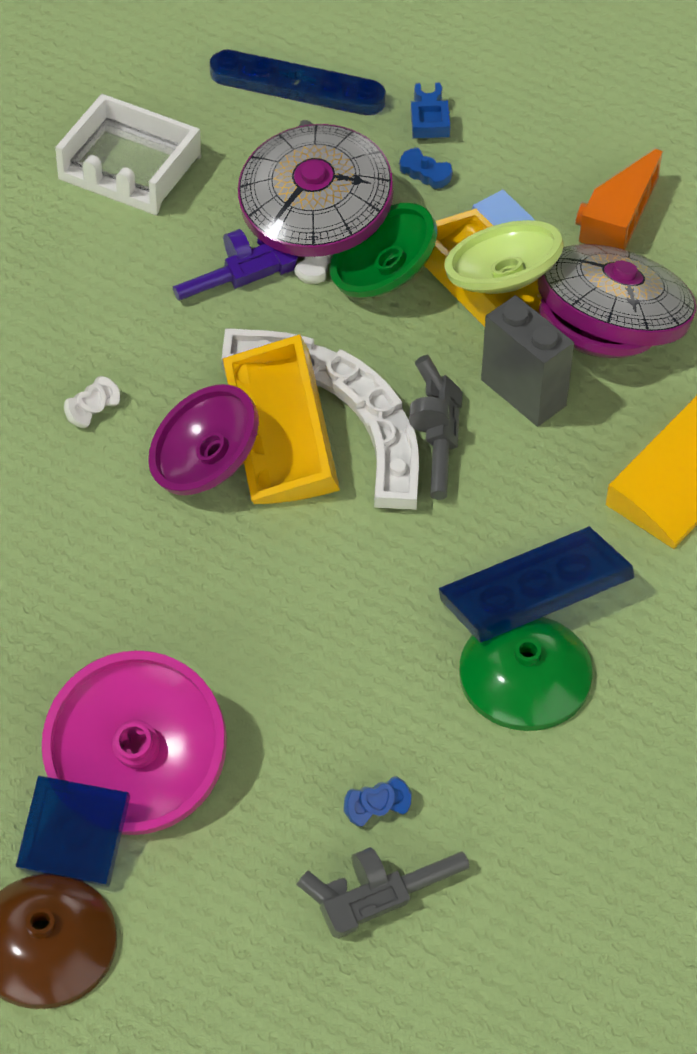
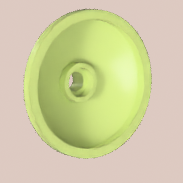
M523 220L498 224L478 231L458 243L445 259V271L448 279L453 284L467 291L491 294L512 292L531 284L554 266L562 254L564 247L560 231L555 226L546 222Z

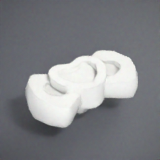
M332 255L304 257V260L295 266V275L306 284L324 282Z
M98 376L93 384L86 387L84 392L76 394L73 398L66 399L64 412L68 421L77 427L87 428L91 422L92 414L101 412L105 406H117L119 404V388L108 377Z

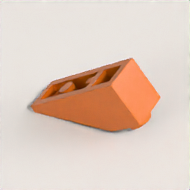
M654 149L594 189L588 204L581 203L576 217V225L581 226L580 243L626 249L659 178L662 150Z

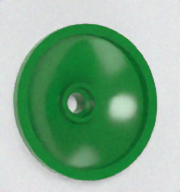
M415 203L391 205L386 219L369 238L353 248L333 254L330 263V275L334 284L344 294L360 298L380 296L404 285L423 268L431 256L437 239L435 219L425 207Z
M533 614L507 615L494 619L480 627L465 644L459 665L460 684L464 695L472 707L491 722L502 727L520 731H537L551 728L575 715L589 695L593 675L590 655L578 636L555 620ZM522 653H530L534 656L525 657L522 655Z

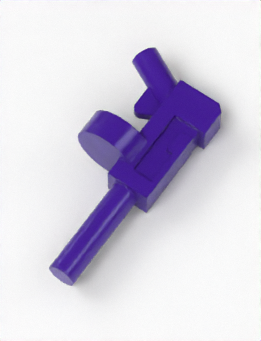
M237 229L223 236L225 250L228 258L225 259L224 267L173 286V292L176 299L180 301L230 281L236 289L273 275L278 271L280 275L293 271L297 265L298 256L275 250L258 238L257 243L260 246L251 249L244 232L241 229Z

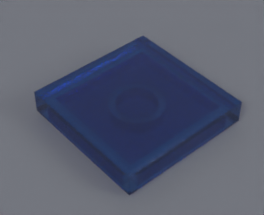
M38 775L16 868L34 873L68 877L86 883L109 887L131 795L128 792Z

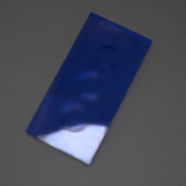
M588 526L438 589L440 600L481 643L634 578L633 565Z

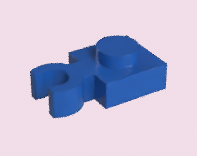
M416 83L414 86V101H411L413 139L450 138L448 100L442 101V85L440 83H435V91L432 93L423 92L421 90V83Z

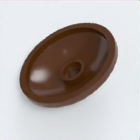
M39 874L17 880L0 890L1 999L16 1006L30 1009L56 1008L80 999L99 984L113 962L117 947V932L110 907L94 888L70 876ZM39 921H47L49 923L46 928L41 930L33 928Z

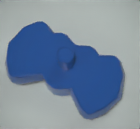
M412 148L403 152L399 161V168L402 174H410L412 179L420 180L423 184L430 185L433 189H440L449 184L453 175L451 163H436L432 157L423 156L419 148Z
M394 776L388 782H379L374 787L365 786L360 790L350 789L344 798L343 811L351 823L362 827L373 814L383 816L389 810L399 814L407 813L411 806L412 792L404 780Z

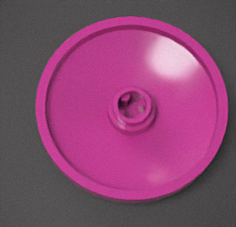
M126 651L107 655L78 671L66 682L53 700L42 733L44 768L48 780L60 800L75 815L91 826L122 835H141L161 831L177 824L192 814L206 800L215 787L222 772L227 750L224 717L214 694L205 681L195 671L177 659L149 651Z

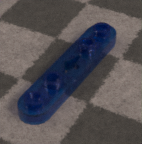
M231 49L221 50L210 58V76L213 81L220 85L359 115H374L381 112L385 107L386 90L381 83L372 79Z

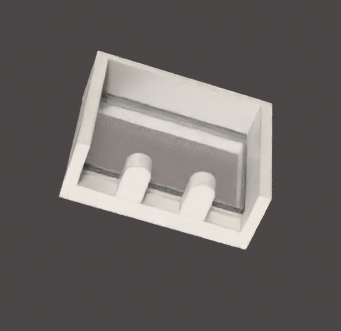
M101 94L55 147L58 179L157 216L165 197L193 162L201 158L200 129Z

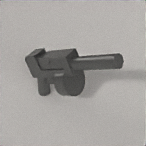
M424 355L415 361V365L426 382L427 397L418 398L411 403L409 423L414 429L425 432L426 441L433 446L430 496L435 500H443L447 497L449 450L458 447V408L462 407V392L449 377L439 374L429 355Z
M369 847L352 854V864L361 885L360 887L347 892V880L345 878L325 884L309 870L306 871L296 885L321 905L320 910L332 936L339 939L355 932L359 924L407 905L411 899L410 893L465 871L470 866L465 853L461 851L403 876H400L398 871L386 875L379 856L373 848Z

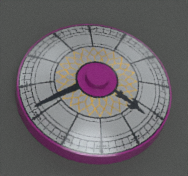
M330 124L298 126L269 138L250 155L243 166L238 181V199L241 213L251 232L260 241L275 250L303 257L337 254L365 241L378 230L386 219L392 205L394 193L391 167L383 151L363 134L346 127Z
M594 244L565 246L554 266L538 278L537 281L542 299L559 317L582 331L617 343L657 346L677 341L689 331L696 313L694 295L678 276L644 256L615 247Z

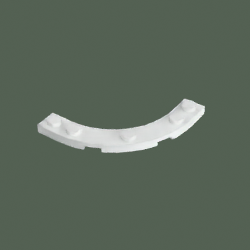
M225 328L221 359L222 370H225L223 358L296 336V334ZM301 336L309 349L316 384L345 402L356 413L370 435L377 461L374 507L416 510L419 474L418 444L415 430L410 425L402 409V401L377 372L358 358L341 349L336 353L325 347L315 345L313 338Z

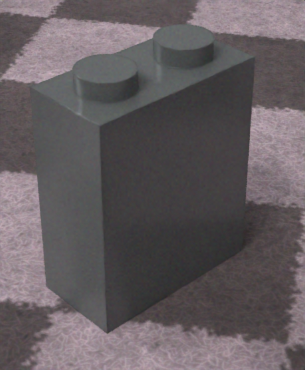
M515 295L485 317L481 380L538 427L567 406L574 341Z

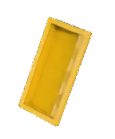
M476 208L435 221L437 224V239L431 256L424 266L484 327L486 315L515 295L540 314L539 305L542 297L538 290V279L521 289L500 294L467 291L456 286L448 279L444 264L449 252L470 235L493 226Z
M301 335L292 336L223 358L228 385L242 389L253 400L258 410L259 425L257 436L250 454L244 461L253 504L297 501L340 491L311 357Z
M697 395L608 485L606 506L673 549L697 526Z

